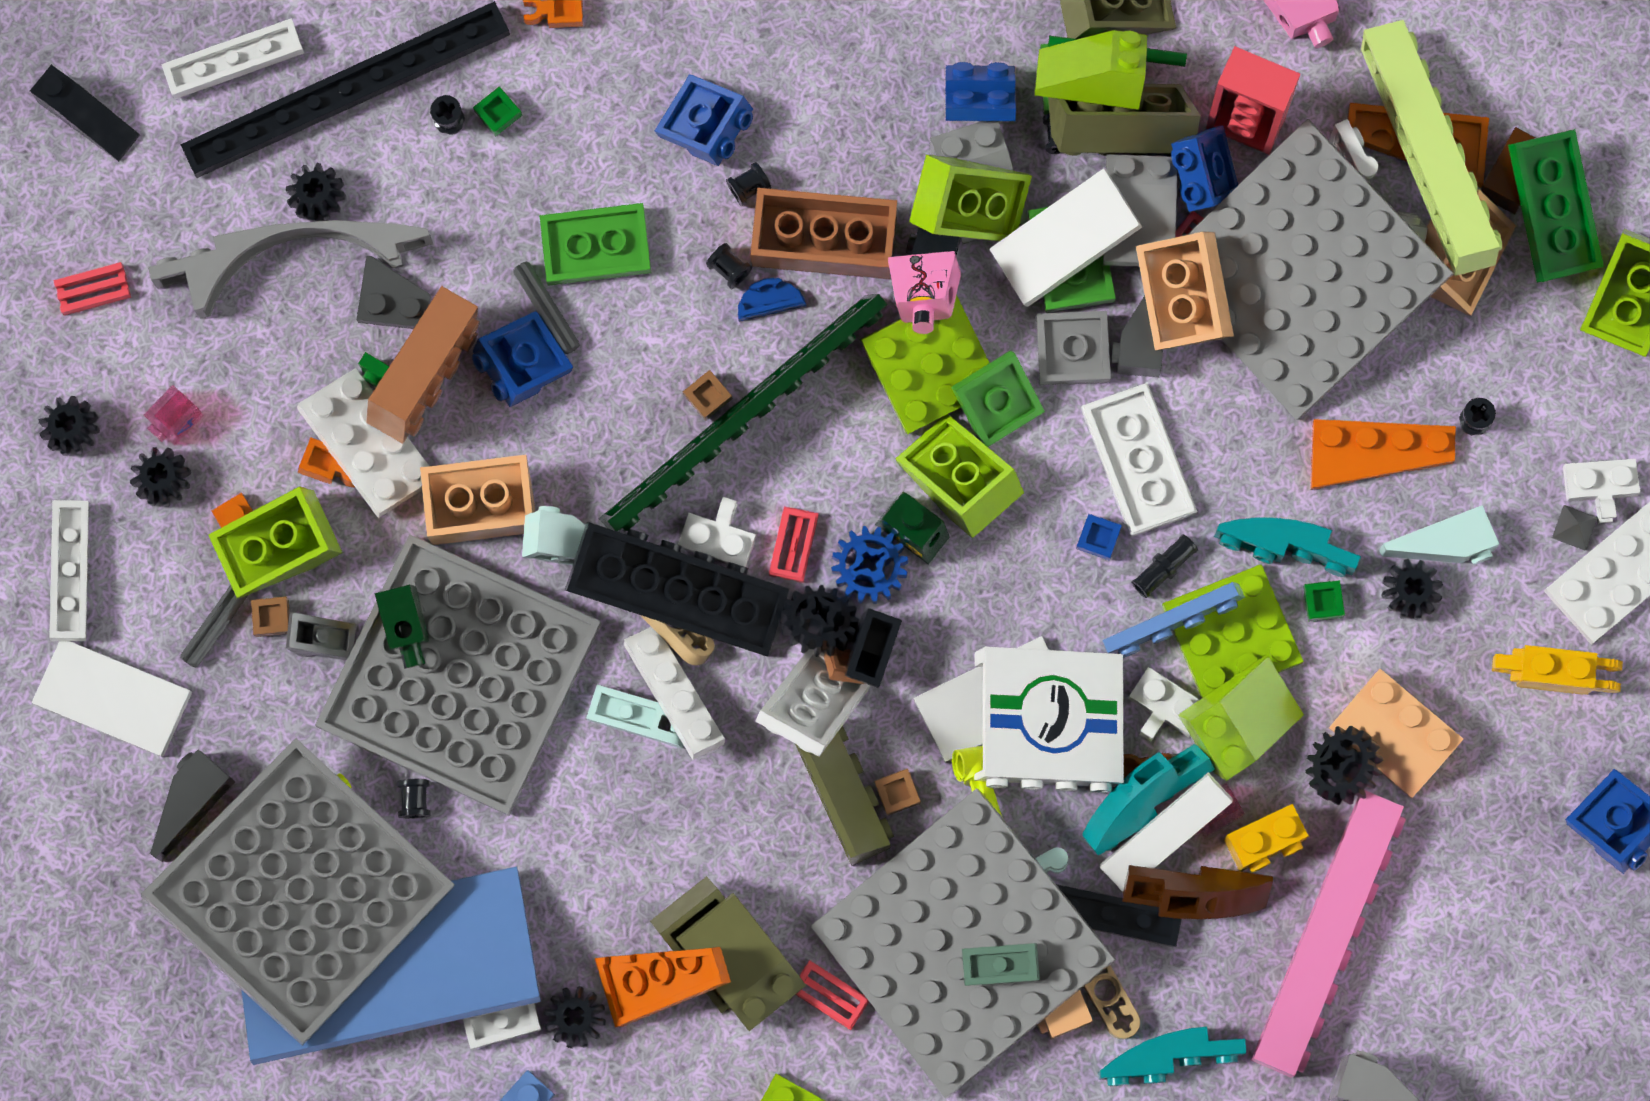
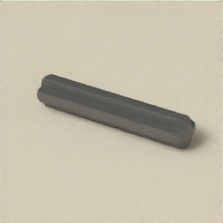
M526 261L513 269L514 275L563 352L569 354L575 351L580 346L578 339L531 264Z
M230 585L183 650L180 658L190 666L198 667L248 595L237 598Z

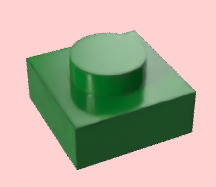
M500 86L473 107L476 115L495 137L523 116L521 110Z
M366 352L358 363L362 372L365 373L363 379L377 387L389 368L388 365Z
M1340 580L1304 584L1303 591L1308 622L1337 619L1345 616Z

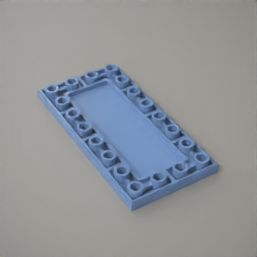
M517 866L452 880L455 884L454 888L303 1046L241 990L251 1063L257 1065L541 1002Z

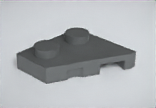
M366 256L357 322L414 329L431 303V295L374 257Z

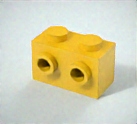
M1291 804L1227 834L1224 841L1238 870L1241 872L1249 868L1251 873L1270 865L1269 858L1282 852L1285 858L1302 850L1303 846L1301 843L1309 835L1294 805Z

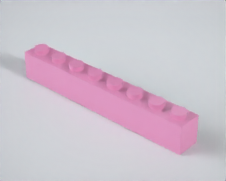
M1364 790L1366 798L1362 799L1359 796L1357 798L1251 1058V1061L1290 1078L1294 1077L1297 1071L1303 1073L1311 1055L1310 1052L1306 1051L1307 1045L1311 1037L1317 1039L1325 1020L1319 1017L1324 1003L1331 1005L1335 997L1338 985L1333 983L1338 970L1344 972L1352 954V951L1347 950L1349 941L1352 936L1358 938L1366 918L1360 916L1364 904H1372L1379 887L1378 884L1374 883L1378 870H1386L1392 856V851L1387 849L1392 836L1395 838L1399 837L1406 818L1401 817L1404 806Z

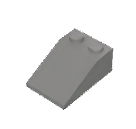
M981 121L930 138L931 155L952 157L1014 171L998 121ZM1025 208L1023 209L1019 226L1028 222ZM960 237L962 245L979 240L975 238Z
M1107 155L1105 170L1110 174L1142 225V228L1103 254V265L1139 267L1136 246L1175 238L1177 169L1174 167L1171 157Z
M1357 1050V1053L1349 1054L1341 1059L1328 1099L1330 1101H1420L1386 1066L1377 1063L1379 1057Z

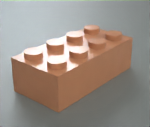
M757 188L750 253L752 267L891 279L888 257H893L897 200Z
M440 287L368 399L367 424L402 444L409 434L413 437L417 434L423 424L424 418L422 415L426 407L433 408L442 393L440 387L445 378L451 380L460 365L458 358L463 350L468 352L477 339L478 333H476V330L480 324V321L477 320L478 306L447 288Z

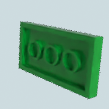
M1576 130L1563 131L1509 144V153L1537 283L1604 267Z

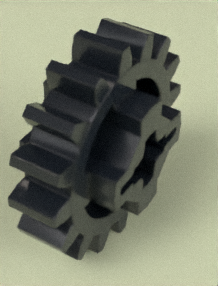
M809 585L805 586L803 595L795 590L792 594V599L785 600L780 618V624H783L782 634L784 636L791 635L789 641L791 646L798 643L801 644V653L803 654L808 649H813L815 657L820 656L821 650H826L829 656H834L835 647L845 651L847 642L854 641L859 618L855 617L856 606H848V596L838 598V589L836 588L827 593L825 592L824 585H820L818 591H813Z
M1339 726L1335 727L1334 736L1327 732L1323 733L1325 742L1322 745L1314 742L1313 746L1317 752L1315 755L1307 756V759L1313 763V767L1305 770L1306 774L1313 778L1309 782L1310 787L1317 790V795L1336 805H1340L1342 800L1349 805L1353 804L1354 795L1362 799L1366 798L1364 789L1367 786L1373 789L1376 787L1372 781L1373 776L1382 775V771L1376 768V764L1384 761L1383 757L1376 753L1380 748L1379 744L1371 740L1372 736L1363 730L1359 731L1353 726H1349L1347 730ZM1352 744L1358 745L1361 752H1357L1356 749L1352 748ZM1331 778L1336 783V786H1332L1328 779Z

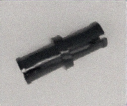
M1184 534L1181 535L1163 554L1157 553L1152 558L1153 563L1131 582L1135 590L1144 598H1148L1167 578L1172 579L1177 575L1176 570L1198 551L1197 546L1189 537Z

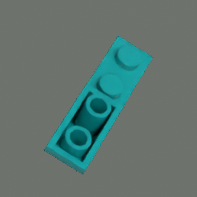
M1268 517L1237 519L1220 523L1214 535L1215 538L1221 539L1219 544L1233 551H1239L1240 547L1254 552L1253 557L1263 563L1273 564V561L1281 562L1287 550L1292 552L1291 557L1305 564H1311L1313 560L1325 565V571L1338 577H1345V574L1352 576L1361 558L1359 555L1328 544L1332 530L1292 519Z
M1193 744L1169 760L1160 752L1156 753L1124 778V783L1118 784L1110 792L1089 820L1082 833L1083 838L1098 856L1105 851L1115 848L1118 843L1140 831L1158 815L1154 808L1155 806L1170 800L1174 794L1196 783L1208 772L1210 773L1215 770L1210 758L1196 744Z
M1207 1026L1179 1030L1149 1039L1127 1050L1098 1072L1099 1080L1107 1079L1108 1086L1129 1085V1078L1144 1077V1084L1166 1082V1075L1174 1074L1173 1060H1179L1180 1067L1202 1065L1201 1058L1216 1057V1064L1238 1063V1056L1246 1054L1245 1039L1208 1041Z

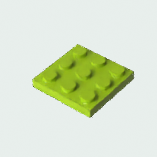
M957 294L952 316L948 319L934 320V329L928 334L914 332L912 329L913 322L905 323L900 318L860 339L906 434H910L961 408L951 387L990 363Z
M1262 564L1162 604L1166 612L1231 582L1239 584L1245 598L1237 601L1238 607L1234 610L1218 615L1217 611L1205 615L1206 621L1196 627L1185 629L1183 625L1173 630L1201 698L1265 655L1270 658L1278 673L1304 662Z

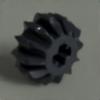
M317 162L313 171H310L307 165H303L302 172L304 174L302 176L291 173V179L295 184L286 186V192L291 196L287 203L290 208H296L295 213L299 218L308 215L310 222H316L318 214H321L325 221H329L330 215L327 211L331 209L334 212H340L341 208L337 202L343 201L346 198L344 191L340 190L344 186L342 178H335L336 172L331 167L323 171L321 163ZM320 187L322 192H317L315 197L311 198L309 193H315L316 188Z
M70 396L67 403H65L62 398L56 397L55 403L57 407L54 410L48 405L45 406L44 410L49 417H43L38 420L39 424L45 428L40 432V437L43 440H49L47 447L50 450L55 451L60 448V453L63 456H68L72 448L78 455L82 454L83 448L81 444L83 442L88 446H94V441L89 437V434L100 433V428L93 424L99 419V416L95 411H90L91 405L87 401L79 403L75 396ZM72 420L75 423L71 424L73 429L67 432L63 428H67L65 422Z
M152 447V457L148 458L145 454L141 453L139 454V459L143 462L142 466H131V470L138 476L133 477L130 480V484L138 488L136 492L139 499L147 498V503L150 506H155L160 500L165 507H169V496L173 495L175 499L180 501L183 497L178 491L179 487L182 489L190 488V483L183 478L188 477L191 474V470L189 467L183 466L185 458L182 455L174 457V451L171 448L167 447L161 455L157 447ZM164 471L167 474L166 479L160 478L157 482L154 479L155 474L161 475Z
M1405 559L1402 563V569L1399 566L1393 565L1390 568V573L1393 577L1385 576L1382 580V583L1390 589L1384 590L1381 596L1383 599H1394L1387 607L1389 611L1395 610L1397 606L1402 608L1399 616L1401 619H1405L1409 610H1411L1413 618L1420 620L1422 610L1430 615L1435 610L1432 603H1439L1442 600V596L1435 592V590L1440 589L1443 586V582L1440 580L1431 581L1437 570L1431 568L1425 573L1422 571L1425 566V562L1419 560L1415 569H1413L1411 561ZM1408 585H1418L1420 589L1417 593L1410 595L1406 593L1405 590Z
M581 986L577 987L575 998H572L569 988H563L565 1001L562 1002L556 996L550 998L552 1003L558 1006L557 1011L545 1009L544 1014L546 1016L556 1018L555 1021L545 1025L546 1030L553 1031L560 1028L553 1038L557 1043L561 1042L568 1034L567 1048L573 1049L576 1037L579 1038L583 1048L588 1047V1040L585 1034L589 1033L593 1038L599 1039L601 1035L592 1027L594 1024L599 1026L606 1025L605 1019L595 1017V1014L605 1011V1006L598 1004L591 1007L598 996L592 992L583 1000L585 991ZM571 1009L575 1012L580 1009L584 1011V1014L580 1015L584 1019L581 1025L573 1023L569 1026L567 1024L570 1018L566 1015Z

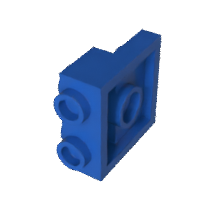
M968 62L946 65V121H1016L1015 66H1008L1001 62L990 63L988 66L972 65Z
M689 74L654 131L660 138L686 148L692 156L719 166L723 159H729L734 153V140L740 130L744 131L750 127L753 120V108L743 95Z
M1223 125L1171 143L1172 162L1174 167L1178 169L1181 180L1180 194L1183 201L1187 204L1189 212L1220 204L1238 186Z
M537 311L479 338L473 349L472 360L474 366L480 373L487 372L492 380L491 390L495 398L500 402L505 400L509 407L538 394L543 386L571 373L573 365Z
M1613 769L1565 820L1571 829L1594 846L1597 854L1624 874L1629 868L1637 870L1647 858L1648 854L1645 851L1650 847V796L1616 769Z

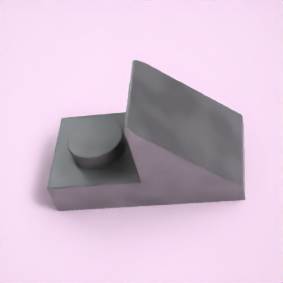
M291 612L289 614L286 649L300 657L319 655L347 660L354 647L356 624Z

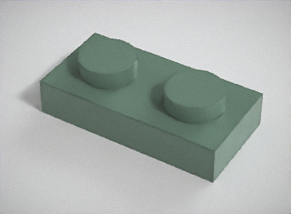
M1037 943L962 949L965 986L1040 980Z

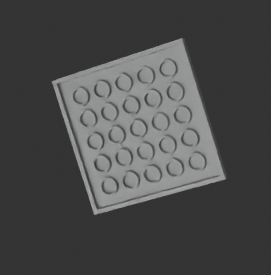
M1306 119L1188 234L1215 232L1234 337L1222 340L1296 420L1305 415L1455 274L1309 119Z
M409 534L381 592L409 584L416 586L429 638L428 642L420 643L425 664L404 669L400 649L390 650L376 601L315 726L510 816L602 623L591 616ZM409 622L403 623L400 627L401 636L404 638L412 633Z
M295 738L141 893V897L303 1046L454 888L455 884Z
M978 788L810 926L945 1099L959 1090L1116 960ZM1037 943L1040 980L965 986L962 949Z

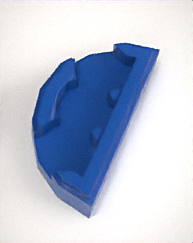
M764 278L751 284L749 289L743 294L738 304V321H745L807 305L801 291L792 284L784 282L780 278Z

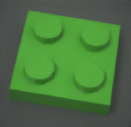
M1011 350L951 387L977 438L987 447L1045 412L1016 354Z

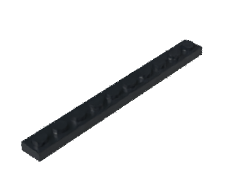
M494 1L180 145L195 177L199 178L510 36L509 29Z

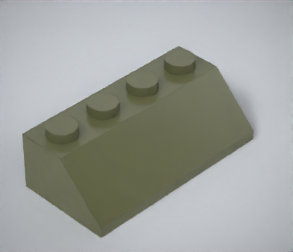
M1144 84L1139 110L1048 97L1051 137L1060 153L1072 156L1080 155L1081 153H1098L1104 156L1114 155L1115 153H1131L1137 156H1145L1148 153H1164L1171 156V143L1184 137L1197 135L1201 117L1181 84Z
M842 725L820 757L802 750L797 744L795 745L851 866H854L890 849L889 839L893 838L894 835L886 818L879 820L873 808L879 805L872 787L870 785L864 787L858 774L864 771L856 753L849 755L843 742L849 739Z

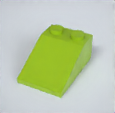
M1112 30L1039 49L1035 96L1139 110L1146 75L1148 35L1138 34L1134 31Z
M926 154L909 222L932 234L1001 241L1019 228L1032 175L952 157Z
M1624 228L1580 331L1644 357L1647 356L1650 349V238Z
M948 414L942 417L895 458L904 471L945 515L971 538H974L1024 494L1015 470Z
M301 486L208 535L237 598H242L309 571L343 553L315 491Z
M1265 655L1185 709L1178 716L1195 744L1210 758L1215 768L1213 770L1214 774L1227 781L1257 761L1304 714L1272 661Z

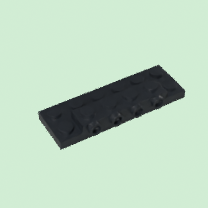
M586 522L564 591L768 657L781 613L784 609V603L790 590L789 588L747 575L749 568L728 562L727 568L714 564L716 557L695 551L694 556L681 553L682 546L662 540L660 546L647 542L649 535L636 530L628 529L626 535Z

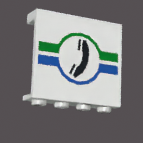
M986 646L975 652V667H983V770L974 774V781H986V787L1006 788L1008 783H1021V789L1027 790L1042 789L1043 784L1055 785V790L1076 791L1077 786H1090V792L1108 793L1111 792V787L1124 783L1123 654Z

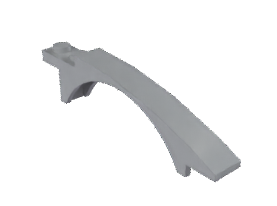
M341 220L273 224L213 236L215 250L202 248L191 252V256L180 259L176 257L163 258L157 261V265L148 267L151 281L157 289L187 281L194 311L202 319L211 316L219 295L231 277L250 259L275 245L301 238L322 237L339 239L359 245L383 259L392 268L403 266L400 253L432 245L433 241L427 228L402 224Z

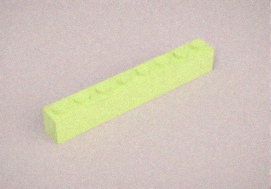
M1404 20L1365 29L1361 52L1450 266L1455 273L1454 275L1457 276L1495 266L1499 250H1502L1501 236L1498 230H1493L1490 225V213L1487 203L1479 199L1475 175L1473 172H1468L1465 166L1464 149L1460 143L1456 144L1453 137L1452 121L1449 115L1444 116L1441 109L1439 90L1437 87L1432 88L1429 81L1430 74L1425 59L1420 60L1417 53L1418 44L1415 34L1408 31Z

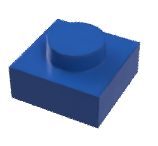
M1088 513L1076 549L1110 561L1122 525Z

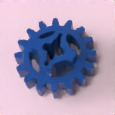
M863 526L862 535L857 536L851 530L849 532L850 542L847 543L843 540L838 542L842 553L833 552L832 559L839 562L838 565L831 567L832 574H841V577L836 580V586L842 587L846 585L845 596L850 597L854 593L858 594V603L860 604L863 603L866 596L871 597L873 605L877 604L878 595L882 594L887 600L891 599L889 589L893 588L900 591L902 585L897 579L907 578L908 571L900 568V566L908 564L907 556H899L904 550V545L902 543L892 544L894 541V534L892 532L885 538L882 537L881 527H877L874 534H869L868 528ZM866 543L878 544L882 548L879 550L870 548ZM853 551L856 556L855 563L846 570L847 558ZM868 558L871 562L877 560L876 570L871 572L869 568L862 569L864 567V559ZM893 561V572L887 580L883 572L885 566ZM862 580L872 583L874 587H863L856 583Z

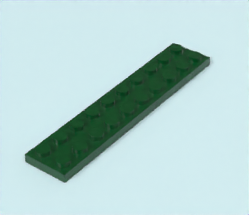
M880 294L864 295L598 519L608 529L628 531V529L639 522L638 514L643 509L648 507L654 509L668 497L665 493L667 489L672 485L677 484L679 487L687 482L695 474L692 468L699 462L704 461L707 464L721 453L722 450L719 446L726 440L731 439L734 441L749 429L746 424L748 421L757 416L762 418L776 406L773 400L784 393L788 396L803 383L800 378L810 371L815 373L830 361L827 357L829 353L836 349L841 351L857 338L854 332L864 326L869 328L883 316L881 310L888 304Z

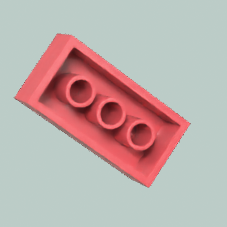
M1234 46L1218 81L1206 128L1210 129L1223 125L1226 137L1270 155L1285 122L1300 73Z

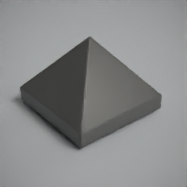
M1564 505L1552 539L1585 551L1598 517Z

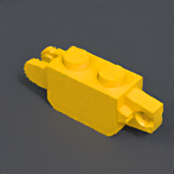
M1525 645L1522 649L1513 648L1512 655L1495 654L1492 659V672L1511 674L1510 681L1517 682L1516 686L1520 688L1588 695L1592 691L1619 693L1621 692V683L1612 680H1597L1596 669L1609 672L1621 671L1623 661L1597 657L1598 653Z

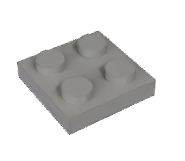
M1107 311L1037 314L1040 385L1110 382Z

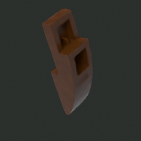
M1129 865L1123 889V902L1159 907V917L1177 919L1235 917L1253 913L1267 907L1273 876L1201 866L1199 875Z

